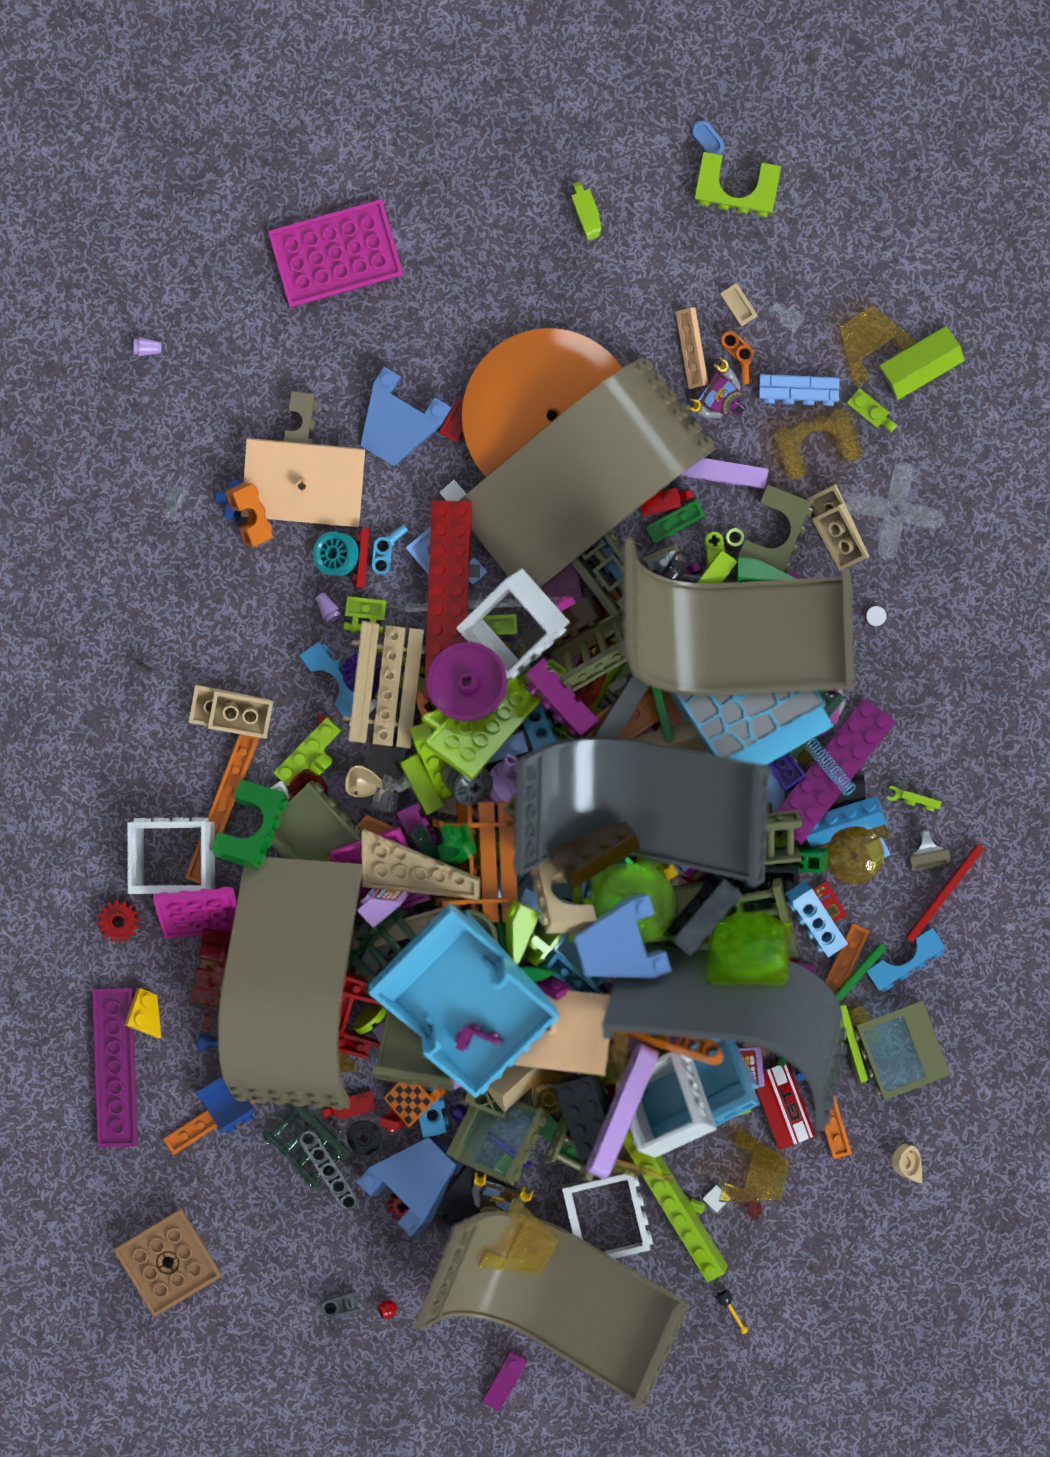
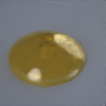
M859 826L841 829L832 836L831 841L826 845V848H828L829 870L836 878L846 883L860 884L869 881L879 872L884 862L883 844L878 835L871 829L867 830ZM851 852H855L857 854L856 859H852L850 857Z

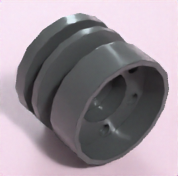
M448 763L443 767L442 782L460 803L466 806H474L478 802L485 800L491 793L493 778L485 767L472 781Z

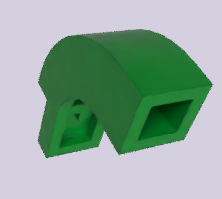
M445 824L441 826L444 843L437 846L441 862L454 867L466 861L475 853L476 846L471 828L468 825L463 824L457 827Z

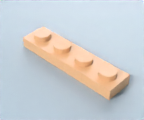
M696 308L676 311L688 388L696 389L707 386L708 379Z

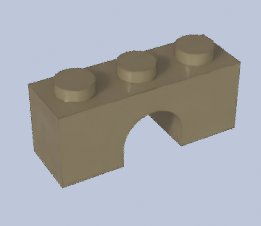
M291 391L288 411L299 414L302 417L303 423L296 431L285 430L284 441L312 444L313 439H310V431H314L316 419H312L313 412H317L319 404L315 394Z

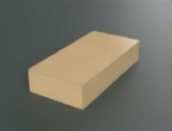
M737 283L720 293L741 327L758 317Z

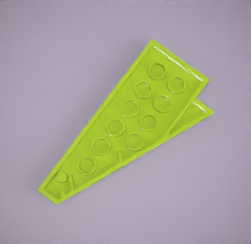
M550 659L546 661L548 663L546 668L550 672L555 671L559 676L567 673L566 669L555 660ZM532 668L525 670L514 679L511 677L507 679V690L501 704L494 712L483 719L471 722L456 721L445 716L438 709L424 715L422 721L435 730L425 741L424 745L472 781L540 704V700L536 695L531 696L525 689L527 687L525 685L526 673Z

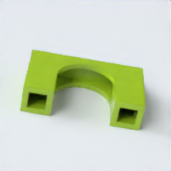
M703 152L694 198L698 205L709 207L710 204L717 205V208L721 210L734 208L737 209L736 212L748 214V211L755 212L756 216L764 218L772 215L781 166L761 163L756 189L746 197L734 198L727 195L719 183L723 155Z

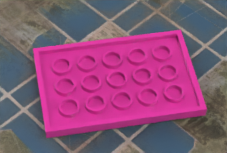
M382 199L268 231L290 308L404 276Z

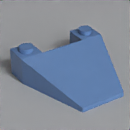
M383 367L373 384L360 446L392 466H396L442 427L452 407L434 397L425 414L392 395L401 381V376Z
M639 893L623 899L574 937L585 976L654 978L671 971L666 952L658 949L647 954L645 953L636 923L639 919L654 915L649 895Z
M428 1137L369 1167L357 1183L370 1196H379L388 1186L410 1208L397 1224L410 1237H419L432 1223L457 1164Z

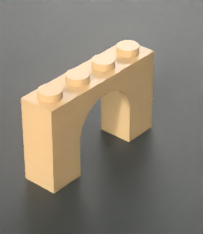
M548 860L529 871L530 875L533 876L534 892H537V906L541 909V923L545 926L546 933H580L597 920L593 905H570L563 903L555 897L551 886L568 882L554 866L552 860Z

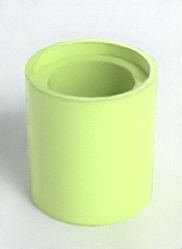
M737 528L729 530L725 537L726 543L731 547H738L744 540L743 532ZM736 532L740 535L738 543L730 541L729 535Z

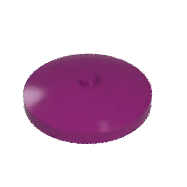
M474 642L457 643L444 649L432 662L427 676L428 693L433 704L445 716L462 722L477 721L490 715L501 704L507 690L506 670L498 655L490 648Z

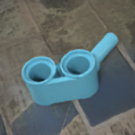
M404 525L389 537L376 539L372 559V568L376 574L385 575L389 572L392 546L397 539L408 531ZM381 541H386L389 545L385 552L378 550L377 546ZM385 561L387 564L386 569L378 571L376 569L377 562Z

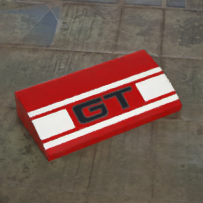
M787 1062L783 1068L780 1065H776L763 1070L765 1086L759 1087L756 1090L778 1149L787 1148L816 1136L789 1063Z

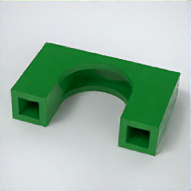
M241 779L234 794V799L238 805L261 812L263 814L262 826L256 834L248 838H236L218 832L211 851L217 858L259 870L260 865L265 862L267 848L273 843V834L280 826L281 815L287 810L288 799L284 792Z

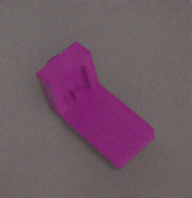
M471 1023L463 1026L462 1031L458 1032L455 1038L457 1043L455 1049L460 1051L467 1050L473 1035L496 1045L503 1044L504 1039L500 1038V1034L497 1032H486L482 1030V1026Z

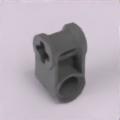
M356 1291L325 1299L321 1305L323 1315L332 1318L359 1312L360 1308L357 1307L355 1298ZM333 1303L336 1309L334 1312L329 1313L325 1310V1305Z

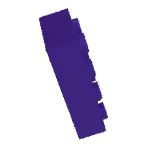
M789 752L767 764V766H770V772L784 791L806 776Z

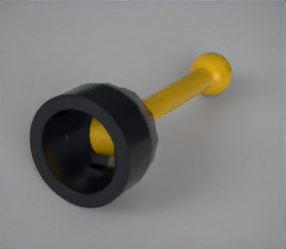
M729 1289L723 1290L715 1296L716 1300L720 1305L729 1308L740 1327V1333L746 1334L748 1331L747 1327L743 1326L730 1304L732 1302L731 1292Z

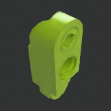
M580 181L572 184L575 194L571 195L573 205L587 241L596 239L601 233L600 214L590 189L584 190Z

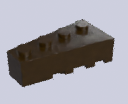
M596 596L585 597L573 606L561 611L570 623L565 627L567 631L559 638H556L550 647H558L565 643V639L581 634L583 629H589L598 624V621L607 617ZM538 624L519 636L527 651H529L547 632ZM547 649L544 650V651L541 653V654H542L541 656H543V655H545L546 653H548V650H547Z
M625 821L548 849L554 866L572 889L638 850L640 845L636 833Z

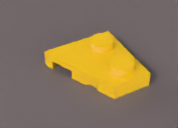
M137 988L125 1026L160 1039L161 1029L157 995Z

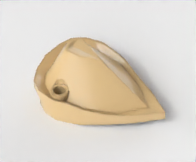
M363 766L351 767L345 778L346 792L353 797H367L389 788L375 773Z
M909 1144L900 1145L895 1150L891 1159L893 1169L904 1178L922 1183V1165L918 1149Z

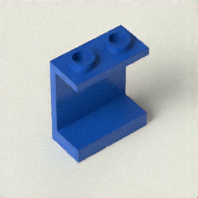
M223 1076L195 1093L199 1100H202L218 1125L220 1133L226 1132L229 1134L237 1129L236 1124L243 1121V1123H246L254 1118L252 1114L256 1111L249 1100L246 1102L235 1100L227 1088Z

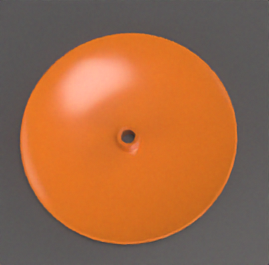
M555 328L534 329L522 332L494 347L481 360L471 375L462 405V427L465 442L472 459L485 477L489 476L553 421L547 419L548 411L554 412L556 418H558L586 394L621 370L622 367L619 362L604 347L592 339L569 330Z

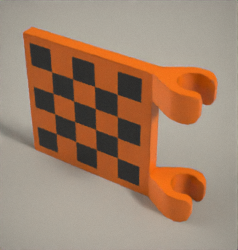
M398 1082L384 1099L404 1123L411 1127L446 1091L436 1088L429 1094L423 1086Z

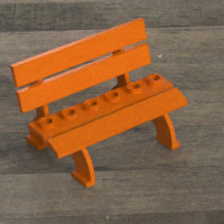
M459 801L456 802L457 821L439 820L436 822V818H430L431 826L438 827V829H441V826L445 824L457 827L466 824L471 828L473 838H476L475 827H479L482 898L433 897L435 906H440L441 902V909H444L451 903L452 905H461L462 910L479 911V907L475 903H482V913L492 922H499L498 903H502V922H506L505 918L508 907L512 904L513 900L517 901V876L514 874L513 859L515 857L513 845L515 839L514 819L503 811L508 802H498V822H495L494 802H478L479 823H472V818H475V807L466 806ZM495 827H499L501 898H498ZM477 850L469 859L459 864L460 870L476 877L477 866H474L473 858L477 857Z

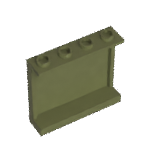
M312 780L288 802L287 810L281 815L280 826L273 834L272 846L285 859L326 861L330 856L329 852L331 850L361 841L363 830L359 826H355L350 821V816L337 807V802L323 792L324 788L320 783Z
M386 1008L387 1013L377 1064L373 1069L374 1078L453 1091L455 1080L423 1055L421 1037Z

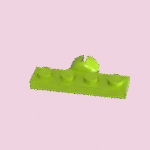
M327 717L273 773L286 786L304 769H309L315 776L321 775L332 763V758L325 752V748L342 729Z

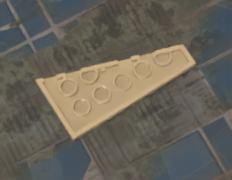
M365 829L362 831V887L479 899V877Z

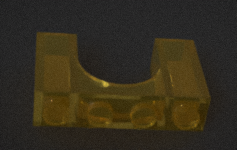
M844 409L832 412L833 416L826 418L825 415L814 418L815 422L807 424L804 421L795 424L796 428L788 430L786 427L776 431L777 434L773 438L787 481L808 474L801 455V443L805 436L815 431L827 432L835 438L844 463L864 456L850 411L845 412Z

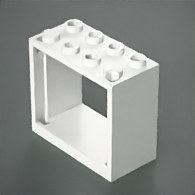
M521 569L498 586L456 629L468 642L482 644L494 651L505 667L507 679L510 677L514 679L524 672L531 662L542 655L541 653L548 649L556 638H559L567 631L565 627L570 622L528 574ZM510 591L547 632L519 660L483 620Z
M194 817L192 821H189V818H172V822H170V818H153V822H151V818H134V822H128V894L178 893L183 890L215 889V856L211 851L215 841V822H209V818ZM201 828V885L144 886V829Z
M674 1052L657 1058L647 1084L676 1071L693 1122L654 1140L640 1100L629 1130L633 1133V1144L636 1145L637 1151L653 1158L717 1130L693 1059ZM623 1075L614 1078L617 1089Z
M631 1169L610 1173L607 1179L593 1177L592 1181L582 1183L581 1181L562 1185L572 1232L583 1239L572 1193L628 1180L642 1242L603 1251L614 1259L649 1251V1245L653 1244L650 1230L646 1231L645 1225H649L646 1212H641L640 1206L644 1205L641 1192L636 1191V1187L639 1186L637 1174L632 1173Z

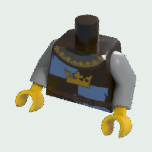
M477 1172L474 1174L471 1192L474 1204L482 1213L490 1211L516 1213L526 1202L531 1200L533 1191L529 1194L525 1193L526 1187H523L520 1193L518 1188L486 1178V1174L482 1178L477 1177Z

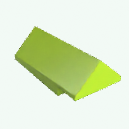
M945 326L895 354V357L882 363L879 367L896 399L899 400L965 360L959 343L948 327Z

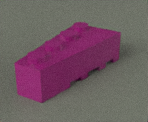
M543 658L526 673L525 685L527 687L525 689L531 696L536 695L540 700V705L545 710L549 709L559 724L563 723L568 728L567 732L571 737L584 738L598 725V719L581 700H575L576 696L569 687L561 685L560 676L555 671L550 672L546 668L548 663Z
M416 803L398 812L396 820L400 828L405 829L407 833L405 838L409 846L413 845L415 851L441 861L437 847L440 844L420 804Z

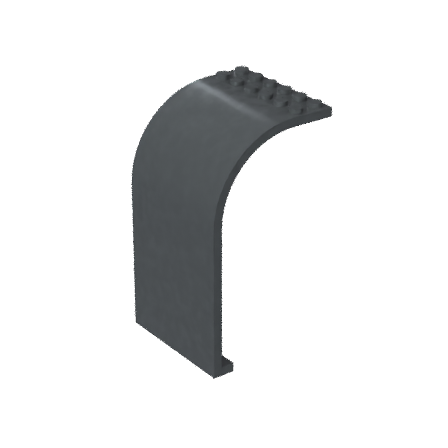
M585 737L557 741L541 746L517 760V781L515 784L517 791L515 801L516 819L514 822L515 839L513 843L515 848V857L513 859L515 875L522 876L538 865L551 860L548 849L626 821L636 833L640 845L638 850L629 854L631 856L748 880V885L754 887L764 881L770 766L642 740L616 737Z
M643 944L646 954L658 949L666 952L671 971L654 978L617 977L602 1022L603 1037L605 1039H612L614 1031L736 1041L767 1048L790 1061L807 1079L814 1096L816 1130L825 1132L826 1124H829L831 1119L830 1110L834 1108L833 1096H836L838 1091V1084L836 1083L841 1080L840 1068H844L845 1059L843 1055H847L848 1043H845L847 1028H844L840 1004L831 989L818 976L801 965L771 955L699 949L690 956L679 947Z

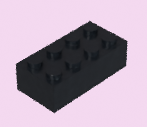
M713 873L663 934L691 956L692 953H696L700 949L701 942L711 936L717 923L722 922L726 918L727 911L739 902V897L742 894L724 878Z
M582 1073L563 1078L555 1085L579 1160L590 1158L610 1109L600 1075Z

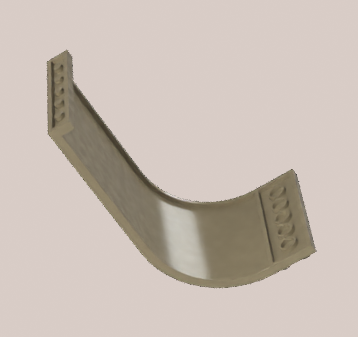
M642 357L602 382L562 413L459 500L472 502L471 530L508 577L523 569L536 585L541 588L648 499L716 450L713 440L704 434L701 425L692 419L687 407L681 405L677 400L676 393L669 390L664 378L654 371L653 365L648 359Z
M633 538L625 539V546L621 547L624 565H622V577H624V583H622V595H624V602H622V613L624 614L622 630L625 638L622 639L625 660H629L632 672L641 681L661 690L697 696L855 689L850 571H842V577L707 584L688 583L668 579L646 569L638 560Z
M266 857L259 870L246 866L243 867L221 991L218 1029L222 1076L235 1100L240 1102L254 1100L257 1103H266L267 1101L274 1102L277 1105L291 1103L299 1107L312 1105L315 1108H324V1106L336 1110L350 1108V1099L343 1086L339 1069L338 1030L342 992L362 879V864Z
M490 1211L477 1214L454 1225L451 1230L452 1237L444 1247V1256L437 1264V1273L430 1281V1290L423 1298V1307L415 1317L417 1321L414 1328L422 1331L442 1319L456 1316L475 1317L493 1321L526 1335L632 1400L631 1407L637 1411L647 1404L688 1311L689 1303L569 1231L532 1216L505 1211Z

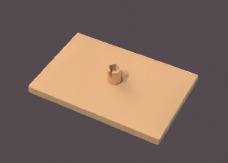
M247 438L244 482L253 483L257 487L259 492L258 498L266 510V519L359 527L365 449ZM247 509L241 511V517H249Z
M568 991L564 997L557 1001L547 996L558 1008V1020L553 1026H549L540 1039L531 1043L529 1050L521 1053L513 1065L605 1076L610 1039L603 1037L602 1022L611 995Z

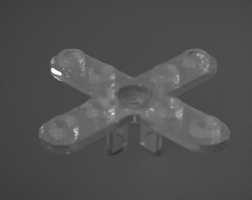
M900 462L894 467L887 499L853 493L846 501L847 508L853 513L883 519L877 552L881 558L886 560L892 559L897 554L903 523L936 529L944 522V515L940 510L907 503L913 468L906 462ZM891 506H898L900 508L899 516L892 517L889 514Z

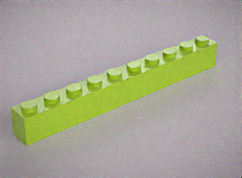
M628 1129L623 1145L708 1283L723 1275L728 1265L661 1155L653 1158L637 1151L636 1145L633 1144V1133Z

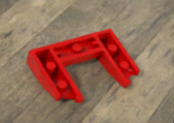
M347 971L340 1006L338 1052L368 1059L369 1055L366 1052L372 1046L378 1048L380 1042L345 1029L354 999L383 1005L368 994V984L372 981L371 979Z

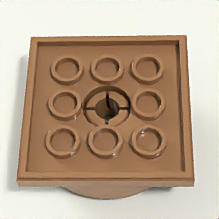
M182 1208L113 1249L153 1317L158 1316L222 1277L221 1272L208 1252L204 1240L195 1231ZM164 1258H174L173 1266L165 1265Z

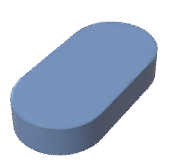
M696 122L692 128L693 137L705 152L720 155L724 150L723 140L708 122Z

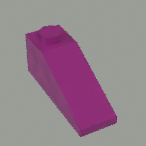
M510 1349L482 1402L500 1411L527 1364V1358Z

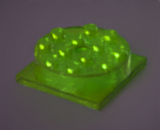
M649 861L613 864L591 878L592 904L596 918H600L623 899L644 893L649 895L654 915L636 921L642 943L670 940L663 934L672 923L676 909L673 887L663 870L669 868V863Z
M737 912L726 917L722 922H718L714 927L713 933L709 936L707 984L788 985L792 923H782L777 918L764 912Z

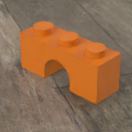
M243 482L225 491L232 510H248L249 519L247 523L238 527L245 546L255 547L272 539V526L266 519V510L258 498L259 492L257 487L253 483Z

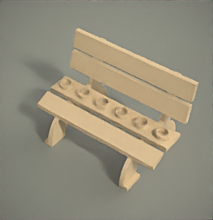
M362 621L360 640L352 641L351 644L359 647L352 716H343V720L349 721V741L366 743L368 724H375L372 744L393 746L394 728L398 727L396 747L411 748L412 734L410 728L418 726L413 724L421 654L426 655V647H422L424 630L410 628L408 647L404 648L406 628L386 625L384 645H377L379 624ZM381 649L383 650L376 717L375 720H369L376 650ZM403 652H407L399 723H395Z

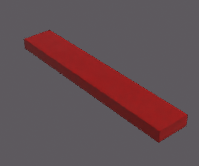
M976 844L905 936L907 940L912 943L915 941L983 852L984 847L980 844Z

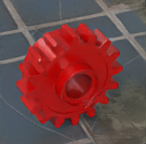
M116 900L115 905L110 901L108 902L109 908L102 907L104 913L98 914L102 920L98 921L97 924L102 925L99 932L105 931L104 938L110 936L111 942L118 938V942L122 943L123 938L126 941L130 940V934L136 936L134 929H140V926L136 924L141 921V918H136L139 911L132 910L133 904L127 906L126 900L122 904H120L119 900ZM116 916H121L124 919L123 926L118 927L114 924Z

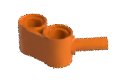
M726 332L721 338V346L741 365L742 384H750L749 364H751L754 355L753 349L735 332ZM731 336L735 339V344L728 346L725 344L724 339ZM747 350L750 357L742 359L739 356V352Z

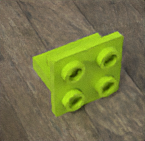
M542 925L536 933L532 932L524 951L525 957L535 967L538 966L539 963L545 960L546 955L551 949L558 945L562 936L559 933H546L545 926Z

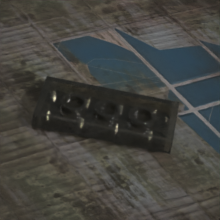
M369 729L363 767L375 773L389 787V785L402 778L403 770L399 762L405 760L407 748L396 747L398 734L395 733L393 746L372 744L374 730ZM389 787L374 795L358 797L357 808L396 814L400 792H397V790L391 791Z

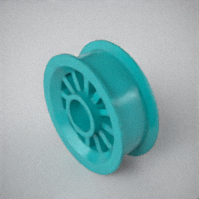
M327 532L320 536L314 545V563L325 574L344 576L354 569L358 561V546L355 540L345 533Z

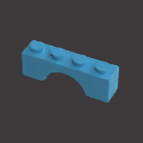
M318 642L302 653L300 657L311 672L325 671L335 677L339 685V695L334 704L343 716L351 717L354 693L347 688L343 681V674H341L343 668L337 659L333 661L330 658L329 654L331 651L325 643L321 645Z
M871 797L826 812L807 837L811 848L830 842L832 836L837 831L847 827L859 826L869 830L887 824L883 807L878 797Z
M930 927L915 939V951L907 962L900 965H891L880 960L873 964L866 973L877 990L885 992L894 986L892 982L898 978L902 981L910 975L909 971L916 968L919 970L927 964L926 960L929 958L935 959L942 955V950L946 947L934 929Z

